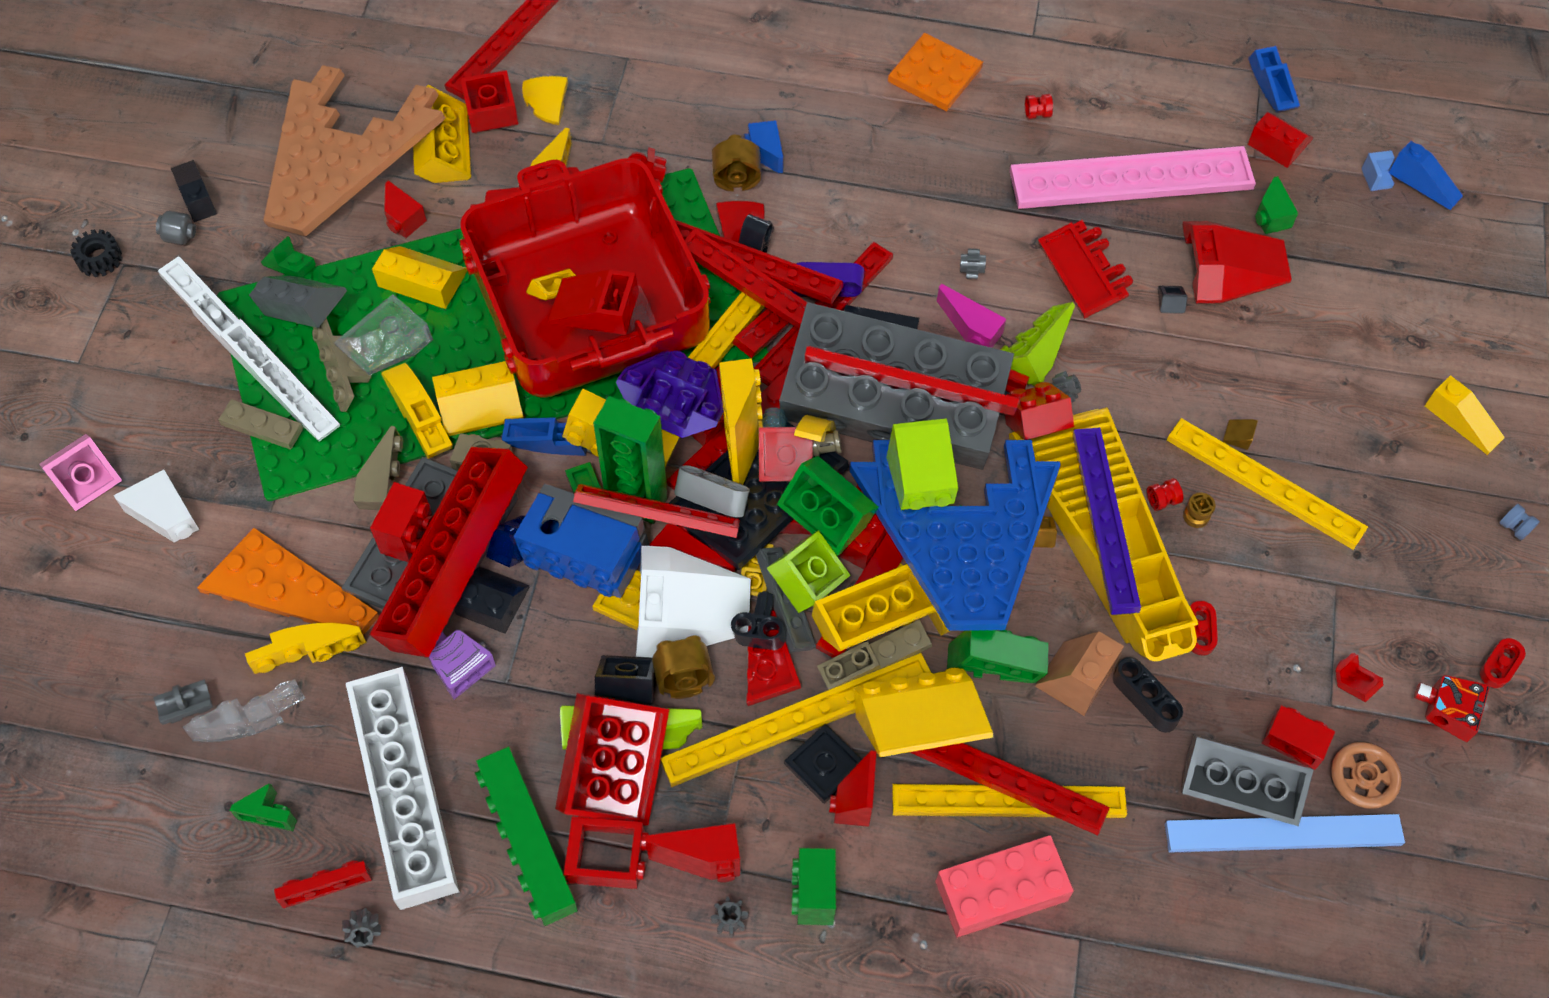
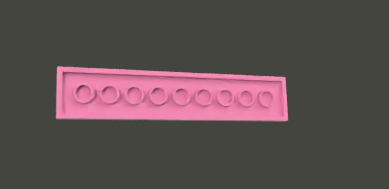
M1244 146L1015 164L1010 167L1018 209L1253 190L1256 184Z

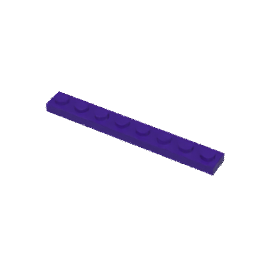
M1101 428L1074 429L1073 439L1111 615L1140 613L1141 604Z

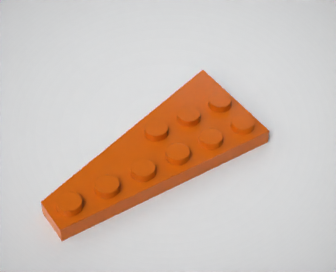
M255 528L243 538L197 587L199 592L209 595L211 593L229 601H240L247 603L250 607L286 617H297L311 624L314 622L340 623L358 626L363 635L379 618L377 611L352 594L343 591L339 585Z

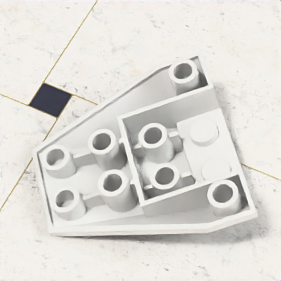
M641 546V582L636 657L652 658L657 651V644L666 640L673 642L695 635L699 636L701 642L706 646L735 638L731 629V621L736 614L742 612L749 613L750 578L670 547ZM743 626L739 629V632H748V626Z

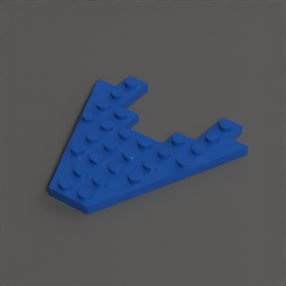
M873 440L874 462H850V473L863 494L879 506L876 515L948 631L1005 630L1061 465L1060 461H1035L1032 440H1005L1004 452L1009 483L985 484L986 506H931L918 510H901L886 458L890 440Z

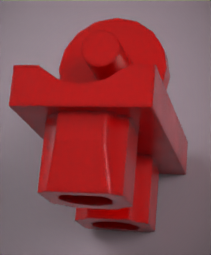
M648 147L647 157L641 152H634L629 155L628 158L639 160L647 165L655 180L659 179L660 182H663L667 159L655 156L654 148Z

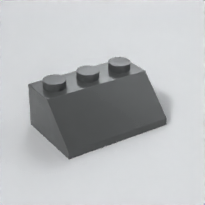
M266 276L256 284V287L249 296L265 316L319 328L347 290L342 286L295 276Z

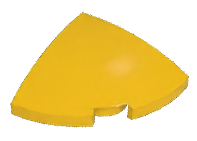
M544 76L523 81L522 93L526 106H529L528 103L530 104L537 118L550 124H560L564 110L563 100L568 86V78Z

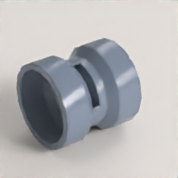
M1519 503L1499 522L1505 529L1510 528L1514 532V536L1520 541L1540 523L1534 516L1526 514L1525 508Z

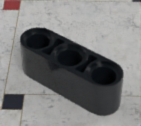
M1133 657L1123 658L1113 674L1115 686L1157 730L1164 733L1173 731L1184 712L1180 702L1139 660ZM1122 671H1129L1134 677H1127ZM1142 691L1151 693L1153 698H1147L1143 695ZM1162 712L1170 713L1173 719H1167L1163 716Z

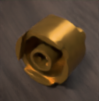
M736 134L729 136L728 140L717 144L712 149V167L715 184L726 191H734V188L742 187V191L755 187L761 179L759 146L750 140L742 139V136Z
M689 636L686 639L673 642L666 640L657 644V651L652 657V663L658 689L662 695L666 692L674 699L689 698L702 693V687L706 684L709 687L713 684L715 678L708 649L701 642L699 636Z

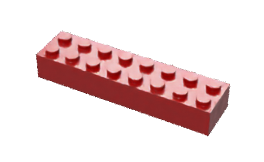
M471 447L369 634L390 651L429 658L435 648L438 638L447 625L449 617L460 600L461 594L472 577L482 554L485 552L494 531L497 529L528 468L509 449Z

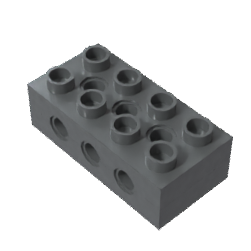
M807 302L779 400L781 418L795 423H799L805 415L835 422L836 430H839V434L873 442V440H890L893 424L947 418L954 463L980 470L984 469L1000 412L984 409L980 404L972 401L964 403L956 401L945 402L940 397L932 396L921 388L911 390L904 388L893 389L887 384L878 382L869 375L858 377L852 375L841 376L835 371L826 369L820 363H805L806 348L811 346L1000 394L1005 393L1014 353Z

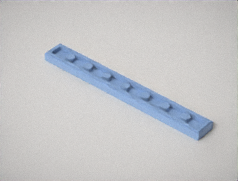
M1399 814L1301 817L1299 826L1271 818L1166 821L1165 823L1169 852L1402 846L1405 843Z

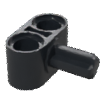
M751 214L747 215L741 228L738 243L767 253L771 233L774 231L773 223Z
M767 591L759 592L754 613L742 612L732 618L731 629L737 643L742 646L768 650L780 649L785 644L786 633L782 621L777 617L770 616L774 601L773 594ZM743 626L751 627L746 633L739 632V629ZM770 630L779 631L778 634L773 637L766 636V634Z

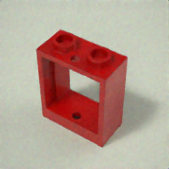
M572 816L564 868L566 882L637 889L638 880H644L645 862L641 861L642 850L647 851L645 836L649 835V833L644 832L643 822ZM585 831L634 835L629 873L580 869Z

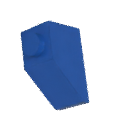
M777 122L748 123V133L744 134V139L750 140L759 146L760 162L777 173H783V153Z

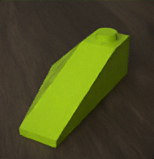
M1073 302L1052 306L1033 322L1034 328L1020 332L1015 337L1016 343L1009 348L1008 346H1003L1000 349L1014 353L1011 369L1030 377L1028 384L1034 386L1037 383L1043 382L1047 373L1052 369L1075 308Z

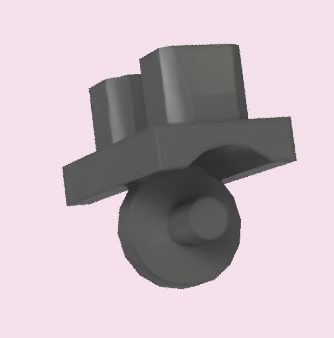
M205 679L181 687L179 684L172 687V691L154 697L159 721L162 725L170 722L175 723L181 721L184 717L196 713L201 714L213 708L208 684Z

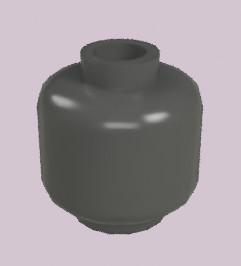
M166 211L157 219L156 233L160 235L164 242L185 245L190 238L195 237L196 224L192 223L189 214Z

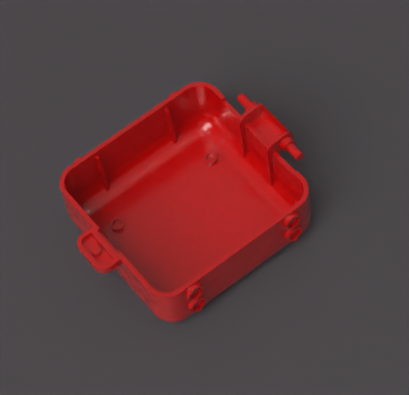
M632 158L618 159L571 175L566 165L556 159L522 169L517 175L520 191L474 205L462 216L460 226L463 239L459 240L468 274L475 275L500 335L502 348L505 353L504 358L510 374L515 373L522 388L533 396L551 397L621 373L625 368L661 352L685 351L699 345L708 334L710 326V297L708 291L710 284L705 274L701 275L665 202L659 179L655 180L647 165L639 160ZM571 269L576 276L608 269L636 273L639 294L626 335L548 323L556 297L543 300L529 295L526 291L531 280Z

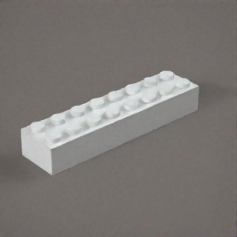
M403 667L347 682V692L395 903L400 910L458 893L459 888L409 680Z

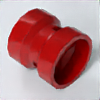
M1042 94L1041 97H1036L1035 95L1026 96V118L1035 119L1037 116H1042L1043 118L1052 117L1053 100L1051 94Z
M1175 478L1164 481L1163 485L1154 484L1147 487V497L1155 511L1165 509L1169 504L1174 506L1183 502V491Z

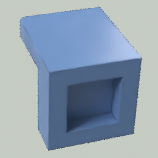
M1392 150L1368 154L1361 169L1370 191L1393 187L1394 182L1390 173H1388L1395 158Z

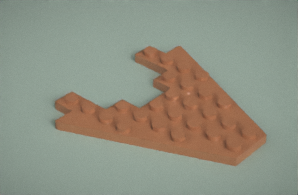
M322 65L311 83L294 79L289 94L263 219L266 225L302 236H307L444 121L446 117L442 111L431 109L439 96L436 89L415 85L393 121L373 117L364 133L357 135L331 129L340 114L335 108L325 106L345 76L341 69Z

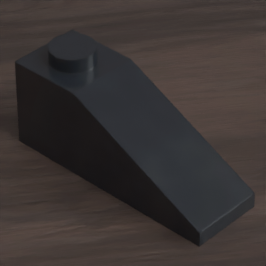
M194 160L172 167L171 171L193 222L195 223L216 215L217 212Z

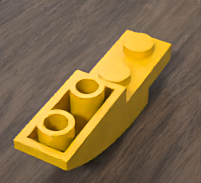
M403 363L381 372L403 417L407 418L427 458L429 459L452 449V443L441 424V417L410 367Z
M313 623L270 633L271 644L247 652L245 656L254 674L259 672L266 673L283 663L296 662L307 654L312 663L327 661L335 654L357 649L360 645L365 644L366 640L358 626L340 623Z

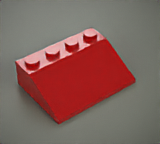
M577 693L555 809L567 815L643 822V825L648 826L670 709Z

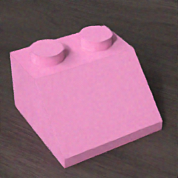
M87 434L39 464L75 511L122 481Z

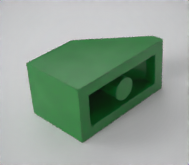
M1278 176L1273 178L1255 215L1257 224L1261 226L1265 234L1291 229L1298 215V211Z

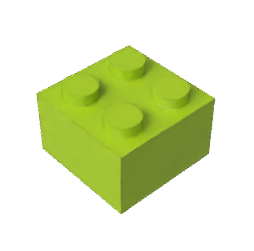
M819 531L800 541L767 567L798 613L813 606L815 601L824 598L851 576Z

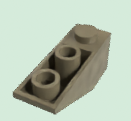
M391 426L356 476L353 501L359 509L380 510L390 488L395 482V477H399L400 462L397 461L398 451L401 452L403 449V437L400 436L395 426Z

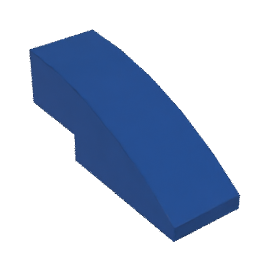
M1277 46L1255 50L1248 59L1256 80L1270 105L1276 112L1298 108L1300 104L1287 63L1282 64Z
M556 418L505 419L502 441L511 444V447L540 453L586 456L587 451L581 445H572L566 438L562 437L566 423H558Z

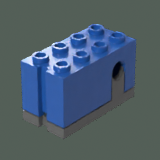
M544 483L540 493H538L513 536L524 564L533 570H545L555 578L572 580L579 587L587 588L588 586L596 589L606 597L615 596L621 599L641 562V546H649L647 534L643 533L645 527L642 518L573 502V493Z

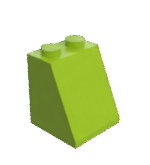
M947 418L893 424L886 458L900 509L918 510L923 507H944L954 504L958 491V482Z

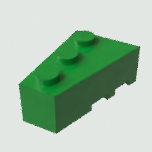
M966 630L948 644L947 669L959 668L964 669L965 672H973V678H982V673L1000 675V680L1036 683L1048 674L1049 643L1039 641L1033 636L1022 637L1014 635L1008 630Z

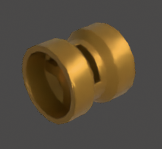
M1199 492L1193 494L1183 512V518L1187 525L1193 528H1203L1206 526L1215 510V500L1207 493Z

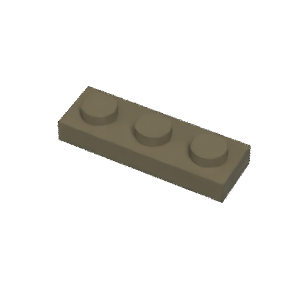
M232 399L218 419L221 426L290 450L304 429L299 422Z

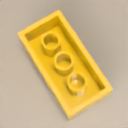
M582 389L569 413L562 437L566 438L572 445H581L598 457L593 422L606 399ZM662 430L666 467L679 437Z

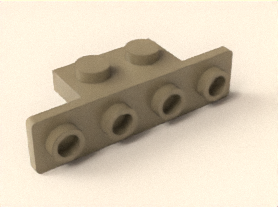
M326 318L319 328H313V340L317 342L320 360L324 362L327 380L331 382L334 391V400L338 403L340 411L346 412L354 398L350 383H368L371 374L357 336H333Z

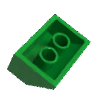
M819 456L801 463L777 503L780 508L811 534L819 531L837 556L867 527L879 506Z

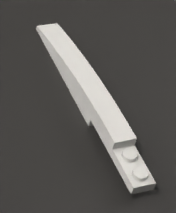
M179 256L158 270L166 283L192 309L197 319L319 442L340 427L336 419L257 335L224 305Z

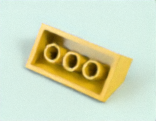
M436 89L439 96L431 109L442 111L446 118L413 146L414 174L433 183L469 180L471 178L466 104Z
M906 564L815 601L812 617L822 637L838 651H842L934 613L936 610Z

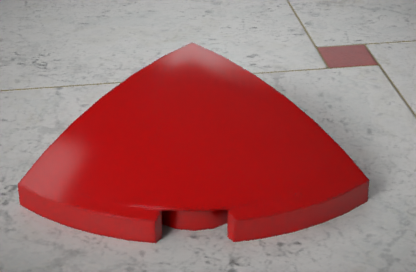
M752 201L716 203V210L721 225V235L735 242H739L741 228L747 215L751 214L763 220L765 217L764 204Z

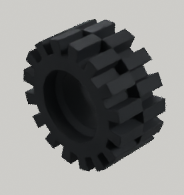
M94 229L91 230L89 235L87 232L82 233L83 238L79 236L76 238L78 243H72L73 249H70L72 258L79 270L87 276H90L91 273L93 277H98V273L106 276V271L109 270L112 273L115 271L113 266L118 268L120 265L119 261H122V251L114 236L108 231L105 233L104 230L99 229L97 233ZM105 249L99 256L89 257L92 252Z

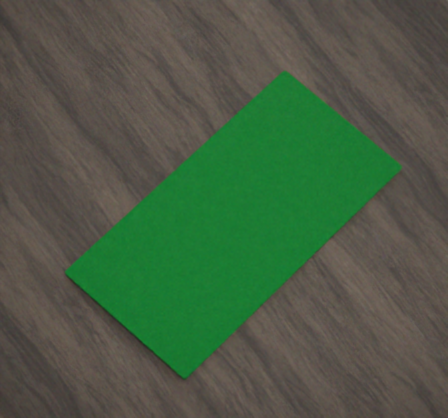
M687 168L665 174L663 182H660L663 190L662 195L673 218L720 236L693 170ZM461 228L384 248L389 249L401 246L466 268L459 240L463 239ZM384 249L316 266L303 277L309 280L342 286L347 290L326 318L333 336H357L371 378L368 383H350L354 398L346 412H341L338 403L334 400L331 382L327 380L324 362L320 360L317 342L313 340L312 332L314 327L265 316L249 296L258 282L221 291L217 294V297L257 335L340 424V427L320 442L304 428L291 450L250 436L264 496L267 501L278 500L356 477L391 426H395L400 436L403 437V449L401 452L398 451L397 458L400 464L427 457L407 418L403 417L381 372L406 363L424 387L441 417L432 377L505 361V353L502 348L500 335L474 274L469 275L467 271L446 309L378 287L372 268ZM696 262L701 275L705 274L710 284V289H708L710 297V331L742 291ZM733 345L720 362L751 358ZM697 346L682 351V353L689 357ZM764 347L752 358V362H760L768 353L767 348ZM231 354L242 403L298 422ZM513 373L523 418L561 419L568 417L582 389L606 400L608 396L624 399L616 384L621 373L545 398L536 397L526 392L520 385L516 374ZM504 424L462 434H476L484 439H491L503 434ZM460 434L448 436L452 443V449L455 448Z

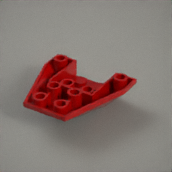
M1183 221L1185 243L1193 245L1197 268L1193 280L1196 303H1223L1291 282L1292 278L1284 240L1209 221Z

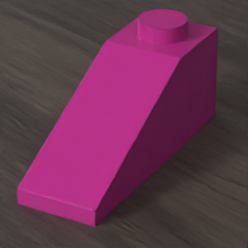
M941 283L938 289L937 303L964 340L993 348L1004 332L1006 318Z

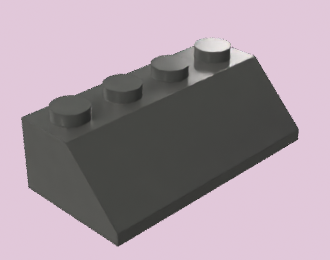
M1193 734L1186 758L1181 793L1299 826L1314 769L1308 765Z

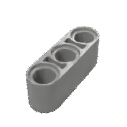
M683 465L679 467L674 494L731 517H743L749 488L697 467Z

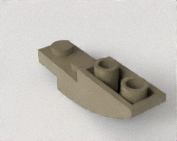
M917 620L871 644L866 641L817 667L828 690L917 655L933 646L920 620Z

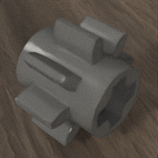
M968 248V254H961L960 272L966 273V278L978 279V273L985 274L986 255H980V249Z
M1067 371L1056 374L1052 378L1053 383L1051 384L1071 397V403L1075 402V399L1078 398L1077 394L1081 392V385L1076 375L1068 376Z
M726 897V903L722 905L714 904L718 915H712L711 922H719L717 927L718 934L724 930L729 932L730 937L733 938L734 931L737 929L745 931V925L741 920L749 918V915L746 911L741 912V900L734 903L730 902L729 897ZM732 913L735 914V921L733 919H728L727 922L724 921V914L728 916Z
M367 908L356 910L355 912L351 910L350 920L342 921V931L345 932L344 941H351L356 948L368 944L373 945V935H381L378 914L372 915Z

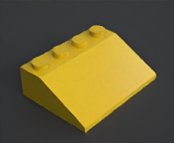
M752 358L719 362L724 427L732 481L742 485L759 449V427H763L762 420H759L763 419L759 386L761 385L759 369L753 368Z
M949 668L945 672L939 673L924 672L915 677H895L891 681L879 683L871 681L854 687L856 719L879 757L993 737V731L974 683L964 669Z

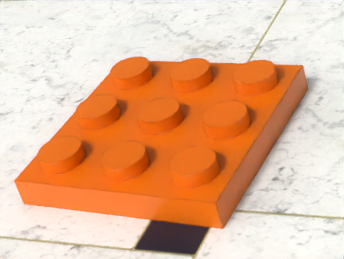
M924 33L888 75V82L948 111L982 69L983 61Z

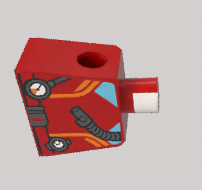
M1444 675L1435 683L1434 687L1420 682L1415 690L1414 698L1428 703L1425 715L1427 721L1462 741L1468 742L1478 733L1490 686Z

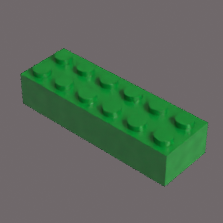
M608 396L593 422L603 489L666 503L668 496L661 416L657 415L653 410L636 407L625 399H616ZM641 517L642 520L654 524L656 521Z

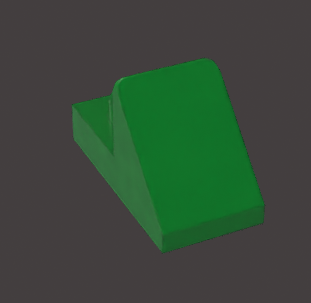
M289 236L273 248L261 261L262 266L288 276L303 278L316 266L313 257L294 250Z
M267 784L237 801L230 808V812L237 820L288 831H294L297 823L290 808L280 804H273L277 792L271 784Z

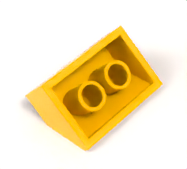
M401 246L384 249L372 268L378 287L444 309L447 308L467 273V268Z
M506 361L432 377L443 426L448 436L502 425L505 423V419L523 418L514 375L510 374Z

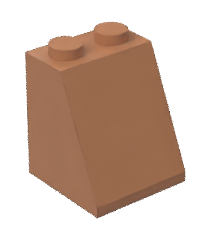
M1099 631L1065 641L1048 665V674L1040 679L1035 687L1085 716L1111 675L1124 646Z

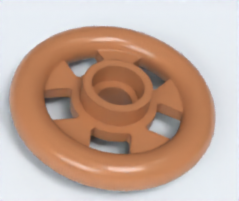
M1356 742L1343 747L1333 759L1331 766L1333 783L1338 792L1350 803L1362 808L1376 809L1388 805L1397 797L1401 788V772L1394 758L1381 747L1371 743ZM1364 754L1366 761L1356 763L1353 755ZM1380 760L1387 771L1381 773L1378 766L1374 764L1375 762ZM1343 768L1352 769V779L1344 778ZM1361 773H1366L1369 776V780L1364 779ZM1380 781L1388 786L1382 794L1375 789ZM1356 786L1367 790V795L1362 796L1354 792Z

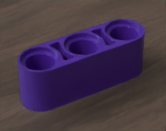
M797 263L803 267L842 280L844 287L837 297H855L862 292L865 270L857 263ZM791 290L794 294L801 295V296H807V295H804V294H801V293H799V292H796V291Z

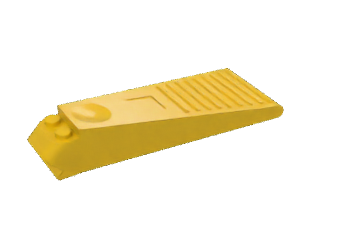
M1106 407L1073 415L1074 427L1028 439L1032 440L1035 461H1060L1061 465L1047 507L1125 643H1130L1139 655L1151 661H1161L1192 651L1197 642L1194 626L1198 625V621L1185 599L1109 409ZM1101 428L1141 604L1140 613L1111 615L1073 439L1074 429ZM1016 432L1009 433V440H1024Z

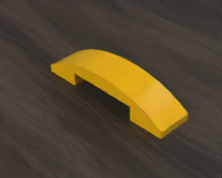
M805 415L797 425L794 435L824 442L826 434L833 433L836 430V425L831 420Z

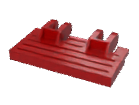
M1080 220L1074 224L1071 222L1038 239V243L1085 319L1128 297L1129 293L1126 288L1133 283V279L1131 276L1126 275L1112 283L1109 282L1125 273L1126 268L1123 264H1118L1107 269L1110 267V263L1102 251L1108 248L1109 241L1107 238H1102L1087 246L1086 244L1099 238L1103 232L1100 227L1086 231L1085 223L1083 220Z

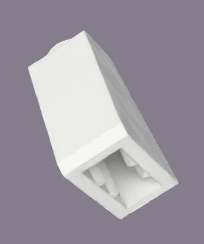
M165 470L114 495L125 513L172 542L185 539L193 532L199 530Z

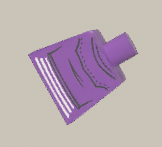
M456 630L449 637L442 632L429 656L431 665L454 700L496 666L493 655L460 630Z

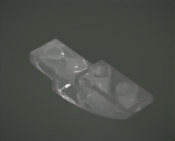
M295 679L290 682L280 683L273 691L263 696L252 698L244 706L241 705L237 698L232 701H225L219 704L215 710L205 715L194 717L183 728L192 741L220 742L240 739L283 723L284 720L280 712L306 698Z

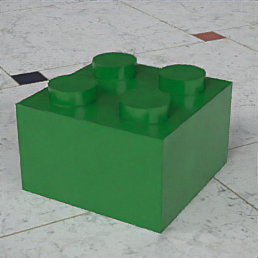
M799 848L798 858H793L792 885H797V888H792L791 915H797V925H833L836 912V849Z

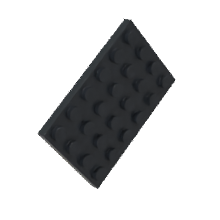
M772 411L761 419L763 427H795ZM758 448L743 484L749 488L744 516L732 517L740 520L737 537L734 538L689 527L684 528L691 536L714 550L729 564L740 570L761 548H764L793 520L789 514L777 505L790 481H759ZM727 450L705 471L732 481ZM836 452L820 454V458L840 475L849 468L848 460ZM676 496L669 502V504L728 516L679 496Z

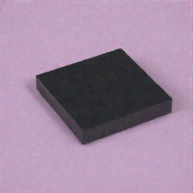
M825 723L784 760V765L825 804L831 795L837 793V786L862 759Z

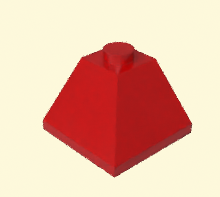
M870 751L837 786L836 796L831 795L829 813H835L834 823L869 827L873 808L876 751Z

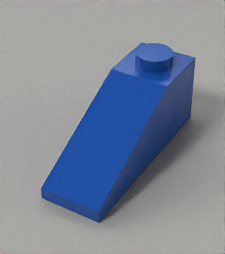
M1410 141L1400 151L1388 172L1449 210L1463 196L1434 155L1422 145L1416 144L1413 141Z

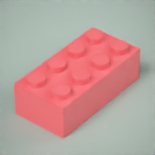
M1051 835L938 872L935 881L956 938L1067 902L1074 892Z

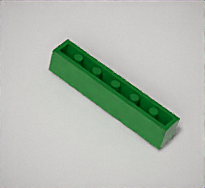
M506 747L476 760L480 770L474 773L480 787L484 788L487 786L490 796L485 797L491 814L497 812L501 821L495 824L502 840L509 839L511 848L506 850L512 865L519 864L523 874L517 877L523 892L525 893L530 890L534 901L528 904L535 920L541 918L544 926H547L577 912L576 903L510 748Z

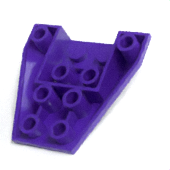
M664 351L631 365L623 370L616 382L625 400L641 409L653 410L657 415L661 416L662 430L681 438L716 427L724 412L717 370L711 368L709 364L703 361H695L688 358L680 351Z

